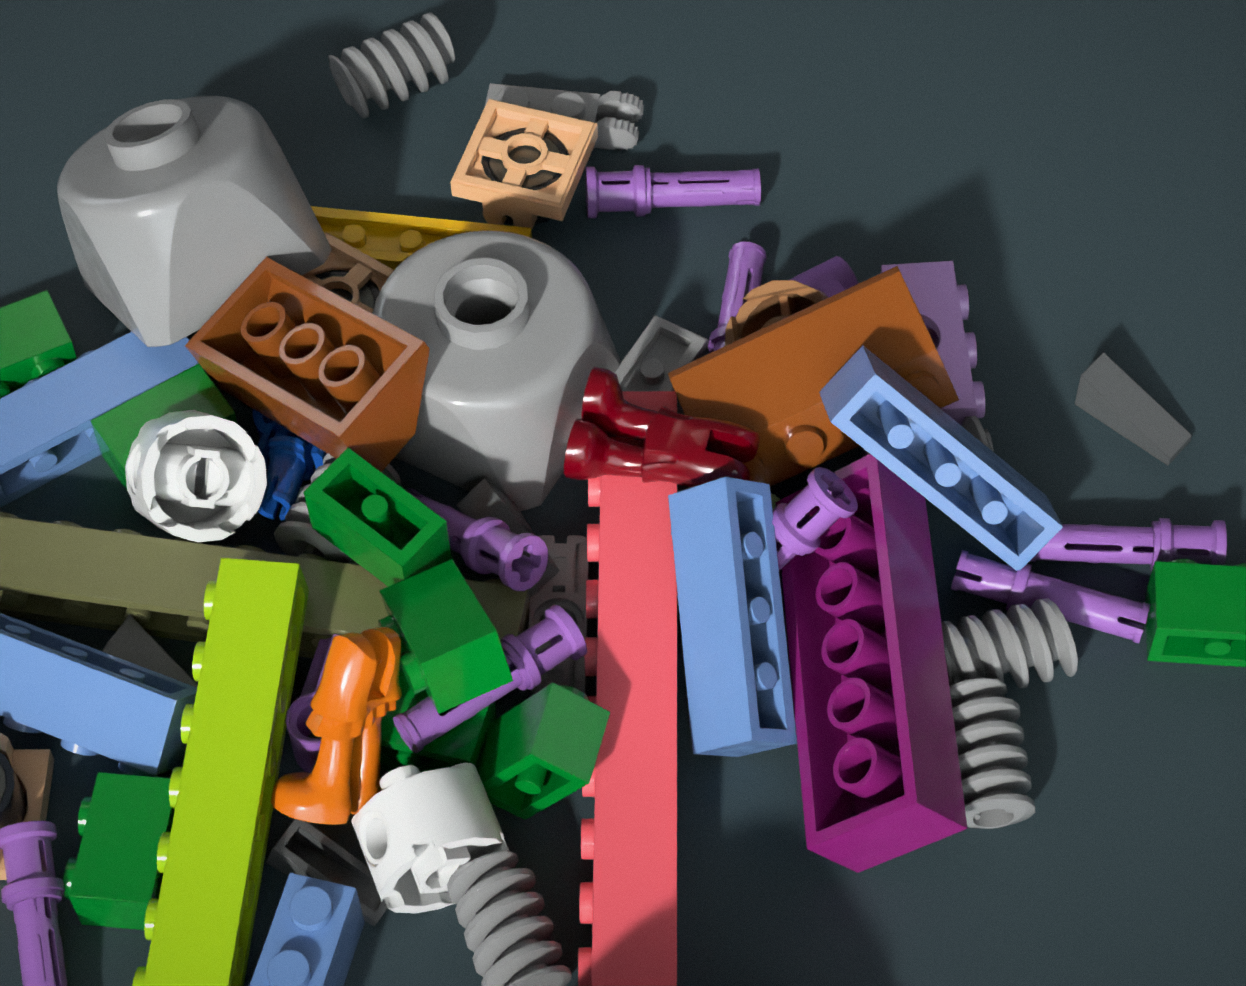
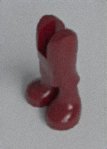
M593 367L584 392L581 419L577 418L574 421L567 442L564 475L565 477L577 480H588L603 475L642 477L643 483L664 481L689 488L723 477L749 481V469L743 462H749L755 458L761 436L746 426L727 420L687 416L673 412L664 406L659 411L631 404L623 397L617 374L608 369ZM611 437L645 441L644 447L619 442Z

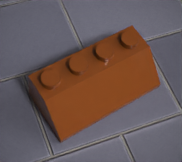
M268 257L255 268L185 345L222 391L336 459L347 448H350L382 472L416 433L430 351L425 341Z
M898 266L668 373L685 415L727 420L746 426L759 433L761 439L755 458L749 462H743V464L749 469V481L770 484V487L860 446L830 422L819 392L862 346H865L940 409L959 400Z

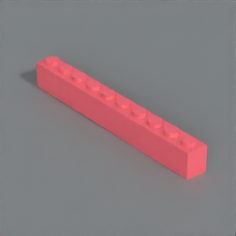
M622 391L624 399L631 404L659 411L664 406L677 413V395L675 391ZM611 437L619 442L644 447L645 441ZM603 475L588 479L589 507H600V524H587V562H599V580H586V619H598V637H585L587 646L585 676H597V695L587 696L589 701L610 711V715L590 783L582 787L583 797H595L594 818L581 819V860H594L593 882H580V924H592V947H579L578 986H677V583L668 495L677 493V484L664 481L643 483L642 477Z

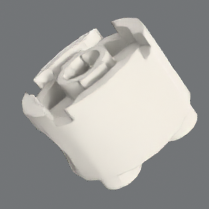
M196 410L169 412L160 418L146 422L140 429L138 437L133 441L125 465L127 491L132 499V505L135 510L156 527L174 536L194 542L222 540L235 533L236 531L234 530L239 528L245 520L250 521L259 510L267 486L265 459L259 447L254 445L251 437L245 433L246 431L233 421Z
M461 763L450 768L423 771L421 773L416 766L412 765L393 769L381 778L380 787L382 791L375 794L351 820L381 901L384 899L387 908L396 913L416 914L441 909L454 904L449 897L447 883L456 870L475 858L493 852L509 850L475 765L472 763Z

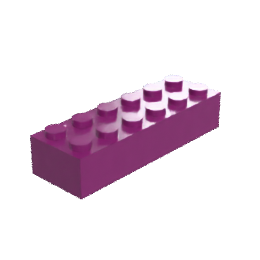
M871 454L833 472L853 492L858 503L857 511L849 518L840 517L820 536V546L813 553L803 556L796 555L781 569L806 845L808 850L857 873L968 829L925 497ZM804 488L775 502L776 506L780 503L788 504ZM814 506L808 513L814 515L820 509L819 506Z

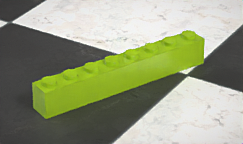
M221 558L217 581H209L207 583L204 594V616L206 620H209L206 642H197L192 661L193 679L198 681L195 703H187L185 705L181 719V740L183 744H187L183 767H175L173 769L169 784V804L171 808H175L171 832L162 833L157 849V870L163 874L159 899H150L145 914V938L151 941L146 966H139L137 968L132 986H244L273 812V805L270 801L274 784L279 776L287 727L286 715L291 703L309 595V588L298 563Z

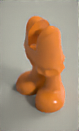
M379 627L364 630L361 634L350 632L333 637L319 687L310 702L313 711L305 722L314 736L321 737L318 757L311 773H289L282 775L275 782L270 802L282 814L297 820L317 824H346L349 821L350 813L353 815L358 813L375 794L382 791L380 787L382 717L388 711L396 709V700L402 696L399 684L401 641L398 633L393 629Z

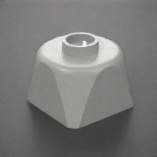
M196 96L182 99H164L131 109L83 143L68 159L58 178L57 193L60 210L85 287L147 347L172 345L200 330L266 257L300 275H304L324 264L332 250L268 124L255 108L234 98Z
M473 231L439 239L415 251L396 267L382 286L372 312L374 315L425 341L430 348L416 433L394 458L468 491H471L485 478L510 498L520 511L541 506L564 472L567 442L574 421L577 418L581 419L584 392L593 367H599L615 373L621 364L620 357L588 283L578 268L556 249L533 238L504 231Z

